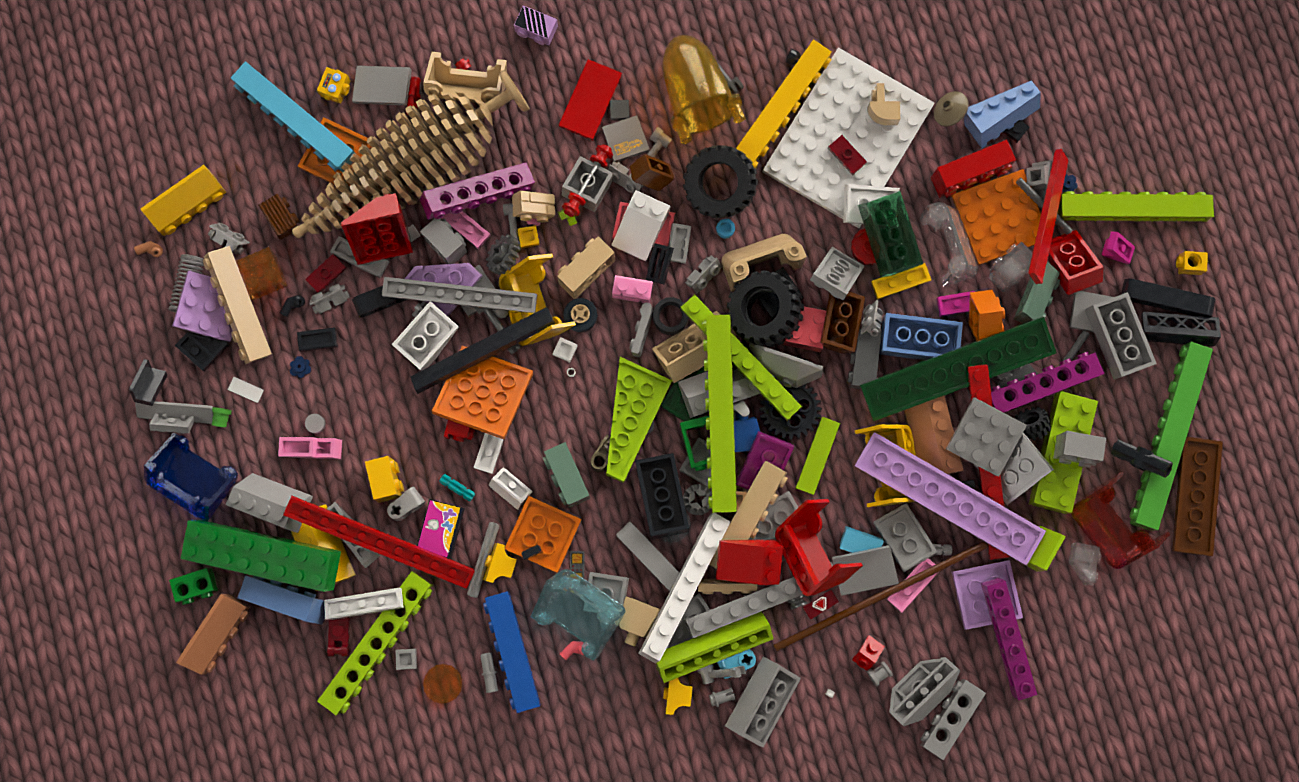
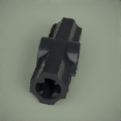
M1117 440L1112 447V456L1128 462L1139 470H1147L1163 478H1166L1172 470L1173 463L1171 461L1156 456L1153 452L1143 447H1135L1121 440Z

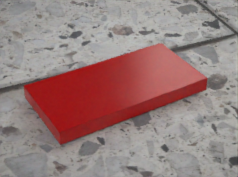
M588 59L561 118L559 127L593 141L622 77V73Z

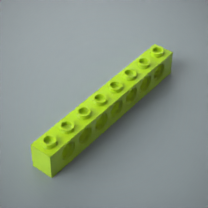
M411 571L400 586L402 588L403 607L406 610L405 615L399 617L396 614L397 609L382 611L318 699V703L335 715L344 714L351 705L348 702L353 696H358L362 690L361 684L364 680L368 681L374 673L372 670L374 666L381 664L386 657L384 653L387 648H392L398 640L396 638L400 631L404 632L408 627V619L411 615L415 616L421 608L419 605L423 599L427 600L433 592L431 589L433 585L416 572ZM411 590L417 592V598L414 601H410L408 598V593ZM387 622H391L394 626L391 633L385 631L384 627ZM376 638L382 641V646L378 650L373 647V641ZM365 654L370 657V663L367 666L361 662V658ZM352 671L358 673L356 682H352L349 678ZM340 687L346 690L344 698L338 696L337 692Z

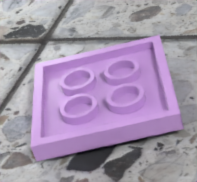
M187 271L172 326L231 342V332L233 330L231 325H228L225 320L224 307H221L218 302V292L216 288H213L209 276Z
M1010 560L951 572L964 630L992 624L981 583L997 578L1006 581L1016 619L1023 618Z

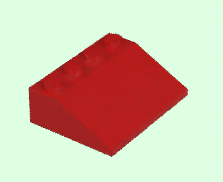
M396 193L376 197L341 222L357 265L413 253L410 234Z

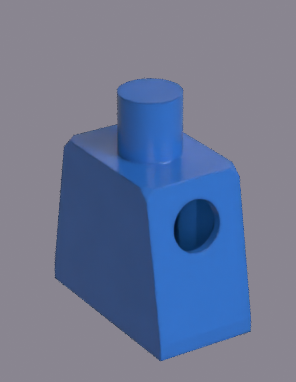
M736 412V419H734L735 452L750 451L757 432H760L757 418L742 417Z

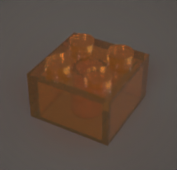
M270 247L236 260L249 297L253 301L288 286L276 255Z

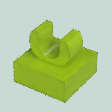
M564 209L557 212L561 220L567 219L569 226L577 224L575 217L566 215Z

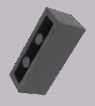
M859 329L855 352L850 354V364H853L852 371H849L847 382L850 383V388L861 389L860 384L877 378L882 332L877 336H872L867 331L861 334V329Z

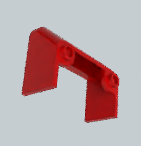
M828 499L806 500L775 532V539L783 546V555L801 592L805 596H813L844 583L863 566L862 563H839L832 566L816 536L822 529V519L819 512L830 503Z

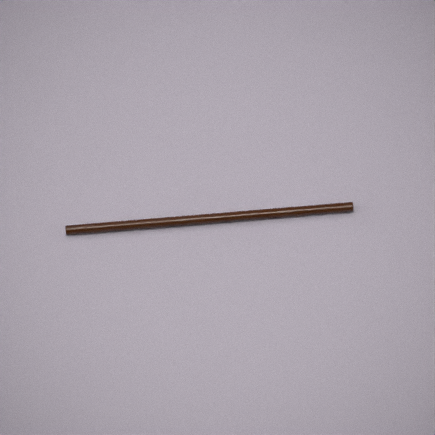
M983 541L774 644L776 651H779L988 547Z

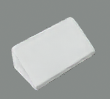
M504 467L489 483V486L516 509H519L533 492Z

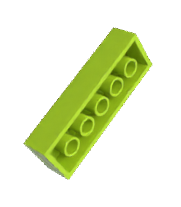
M1059 391L1054 395L1049 416L1051 430L1050 432L1047 431L1048 434L1044 437L1041 454L1054 470L1033 485L1029 505L1062 514L1072 513L1083 467L1078 466L1079 463L1076 462L1063 464L1059 462V459H1054L1056 437L1065 431L1090 435L1098 401Z

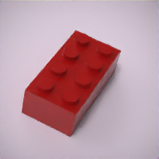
M1004 140L937 167L931 176V180L939 198L944 196L949 198L956 194V191L974 187L973 184L978 182L983 184L990 181L993 176L1001 177L1006 175L1008 170L1012 168L1016 158L1008 141Z

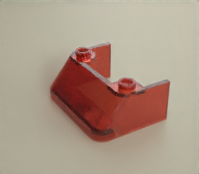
M1122 471L1100 484L1076 502L1071 513L1072 517L1108 564L1115 569H1121L1159 548L1171 535L1169 532H1166L1153 539L1144 530H1138L1132 534L1109 502L1116 496L1113 485L1124 475Z

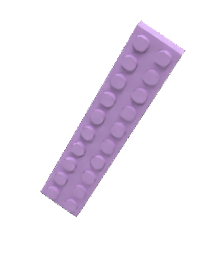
M873 432L854 465L1024 565L1028 564L1046 532Z

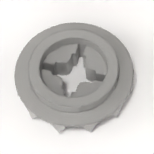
M701 484L690 486L683 495L685 509L694 515L707 513L711 509L708 502V497L712 496L710 489ZM694 492H696V494H698L699 497L706 496L701 501L702 507L698 503H690L695 499Z

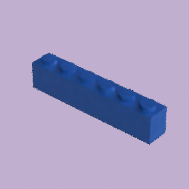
M507 591L486 597V602L483 603L485 613L489 614L491 618L488 624L491 633H495L496 636L494 646L496 652L501 654L502 659L499 660L501 671L506 672L507 679H504L507 691L511 690L513 698H510L512 710L516 709V712L520 713L540 707L541 703L510 593Z

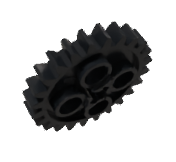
M806 384L798 388L783 386L799 404L806 403L809 406L806 410L799 409L788 420L783 416L775 417L772 414L776 410L775 407L763 396L765 400H761L760 404L764 407L759 408V412L765 414H762L760 419L766 420L763 426H770L768 432L775 431V437L781 434L782 440L786 436H789L790 441H792L793 436L800 440V434L807 437V430L813 433L812 425L818 426L816 420L821 419V415L817 413L821 412L822 408L817 406L821 403V400H815L818 396L817 393L811 394L813 387L806 389ZM791 419H797L800 424L798 426H792L790 425L789 421Z

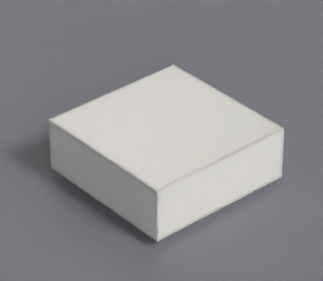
M560 337L552 355L570 363L578 345Z

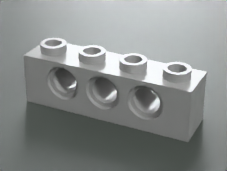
M965 679L958 680L952 688L954 691L952 696L944 700L941 706L943 710L940 714L934 716L931 721L932 727L929 731L926 730L920 739L922 741L920 746L942 760L945 759L986 694ZM960 696H964L966 699V704L963 707H960L957 703ZM949 713H954L956 717L955 721L949 724L947 721V715ZM940 729H943L945 732V737L942 740H938L936 737V733Z

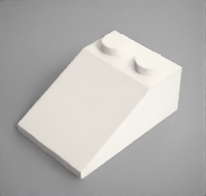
M635 190L612 246L646 261L668 217L670 205Z
M430 301L392 345L422 371L428 368L438 357L459 326Z

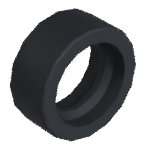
M667 297L655 305L653 322L661 333L675 335L687 326L689 317L680 309L685 304L680 299ZM668 305L678 307L682 313L681 322L674 327L665 326L660 320L661 310Z

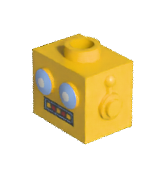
M326 67L317 92L320 97L341 104L344 96H347L349 93V83L351 80L347 74L340 70Z

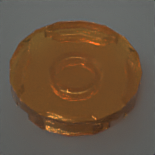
M448 664L436 665L429 669L423 681L424 692L427 697L440 704L449 703L456 699L461 693L463 686L462 676L459 671Z

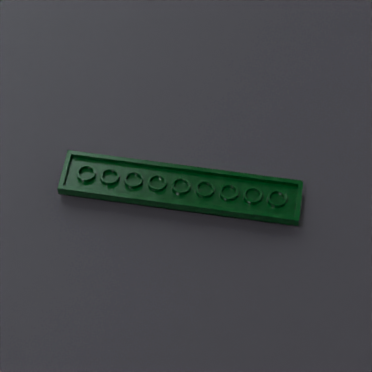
M1040 317L860 384L872 420L876 421L968 387L967 367L987 364L989 378L1054 355L1057 352L1045 318Z

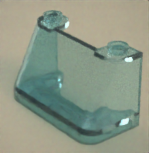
M563 569L546 581L531 614V618L540 625H550L553 622L560 625L584 642L581 647L582 653L594 661L599 657L616 630L626 610L620 603L575 572Z

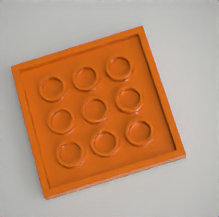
M1024 169L952 195L977 265L1026 249L1035 244L1041 213L1038 205L1015 183L1020 177L1027 183Z
M462 346L461 349H460V351L463 350V349H465V348H467V347ZM492 356L447 379L432 409V414L505 439L531 381L533 370Z

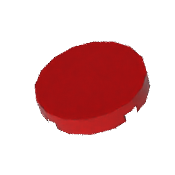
M870 227L858 231L851 242L853 257L864 265L880 263L886 257L889 248L886 235L882 231Z

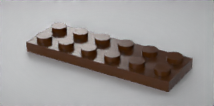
M1186 437L1179 465L1173 552L1213 556L1223 441Z

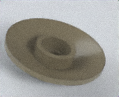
M957 91L944 95L937 102L934 109L936 122L945 127L953 126L960 122L968 110L967 97Z

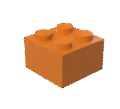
M993 290L970 292L968 324L976 341L1004 331L1002 319H1005L1004 307L1000 306L999 297L995 296Z

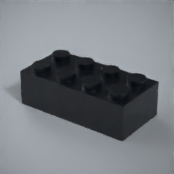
M674 453L635 460L651 540L688 533L689 524Z

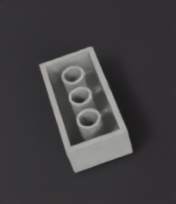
M1128 292L1085 309L1113 380L1157 364Z

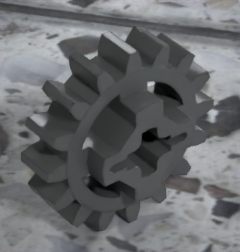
M506 234V236L501 235L500 240L496 239V244L491 245V251H488L489 257L486 258L488 270L498 275L501 273L505 274L506 269L511 270V265L516 264V258H519L517 253L521 250L519 248L520 242H518L517 238Z

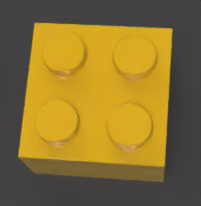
M389 456L365 461L373 500L381 503L399 498L402 495L401 492H404L402 481H399L397 473H400L398 463Z

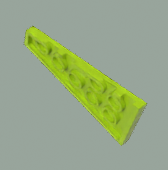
M622 357L619 360L606 475L624 483L672 380Z

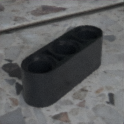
M382 285L355 296L352 302L358 317L363 318L408 299L383 297Z

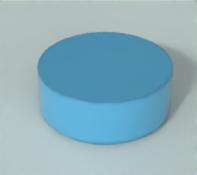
M722 219L717 223L716 232L721 238H730L735 232V224L730 219Z

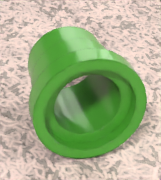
M212 407V425L226 427L232 410Z

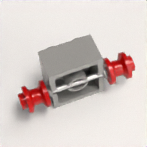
M605 144L597 145L595 149L597 154L591 155L590 161L581 156L577 160L562 186L561 196L570 200L562 205L566 215L570 217L579 216V206H583L593 212L597 210L613 181L614 173L605 169L608 166L606 160L613 157L612 149Z

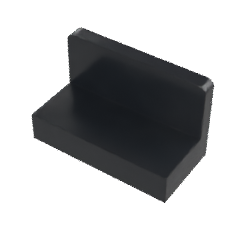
M144 359L129 388L133 401L153 406L168 376L167 372L152 368L149 360Z

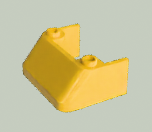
M543 254L526 257L514 265L511 270H507L505 274L500 275V289L537 294L535 313L546 308L539 283L545 278L543 263L553 258V255ZM517 311L508 312L512 324L534 314ZM552 317L555 325H550L539 333L519 342V344L522 346L530 345L558 336L575 326V321L562 323L560 318Z
M881 424L855 430V434L866 435V444L873 432L916 456L912 431L908 425ZM881 482L882 487H878L874 494L876 502L866 504L867 507H881L915 501Z

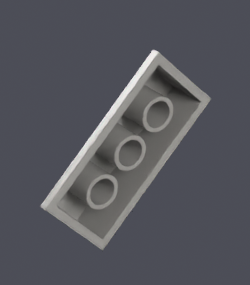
M738 369L732 371L733 403L761 394ZM708 371L678 381L690 418L709 412L705 408V398H709V390L705 391V379H708Z
M252 473L233 486L226 505L298 533L302 523L284 516L283 512L291 495L307 502H311L313 496Z
M763 656L725 727L764 747L801 678Z

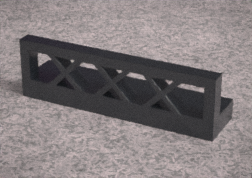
M1142 312L1141 314L1142 329L1148 342L1174 344L1194 342L1203 346L1214 347L1221 338L1219 317ZM1147 318L1154 319L1158 324L1156 326L1148 325ZM1173 320L1177 326L1170 327L1165 321ZM1190 321L1197 327L1194 329L1188 328L1184 323ZM1213 323L1214 330H1208L1203 324Z

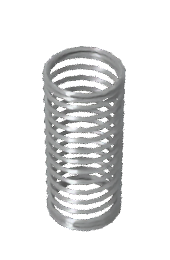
M188 254L181 255L180 265H178L180 269H177L179 273L176 274L178 277L175 278L177 281L174 282L176 285L173 286L175 289L172 290L173 294L171 295L173 298L170 299L172 302L169 303L171 306H169L168 310L176 313L178 306L172 303H179L173 299L180 300V298L174 295L181 296V293L175 291L182 292V289L176 287L183 288V285L177 283L184 284L185 282L178 280V278L185 280L186 277L178 274L186 275L187 273L179 270L202 274V272L197 270H203V268L198 267L204 266L203 258Z

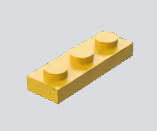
M922 263L872 280L871 284L878 300L930 282L931 277L926 264Z

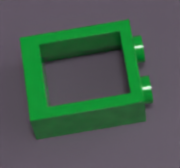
M709 416L680 423L691 470L695 469L696 472L707 469V460L694 462L687 431L706 427V418H709Z

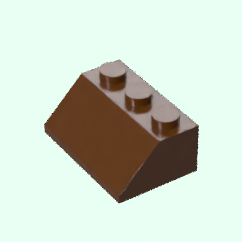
M848 292L845 299L842 300L833 297L831 294L829 295L820 342L826 349L841 354L855 352L865 301L864 296Z

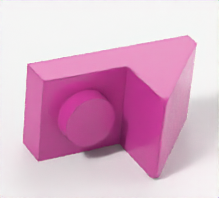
M1111 231L1110 237L1105 241L1102 255L1125 264H1130L1135 246L1119 232Z

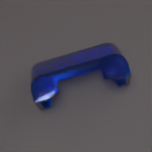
M173 433L144 464V480L152 489L201 520L209 521L237 480L238 473L231 466L217 468L192 452L186 437Z

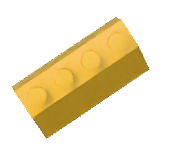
M202 165L143 206L141 211L163 236L174 233L181 224L191 221L195 214L204 212L211 203L221 200L226 191L208 168Z
M327 504L319 506L324 509L328 508ZM304 523L301 524L298 533L291 531L295 541L341 551L335 584L356 576L341 538Z

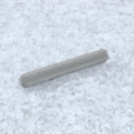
M490 522L475 572L467 595L470 597H478L487 568L485 561L487 556L491 555L498 533L499 524Z

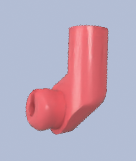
M572 641L560 652V655L565 660L573 653L586 655L589 652V647L585 642Z

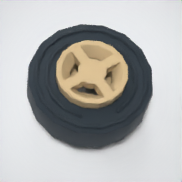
M584 298L570 301L563 313L565 323L575 321L576 325L570 329L576 332L590 330L595 325L598 317L594 304Z

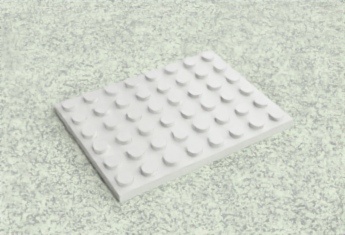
M838 47L831 58L832 61L823 71L762 172L843 219L845 185L885 187L933 107L934 102ZM877 83H884L885 101H900V121L898 125H881L873 121L869 116L867 107L871 101V91L874 90ZM841 135L867 161V164L853 176L827 149ZM850 223V224L854 225V226L857 227V228H860V226L862 225V224Z

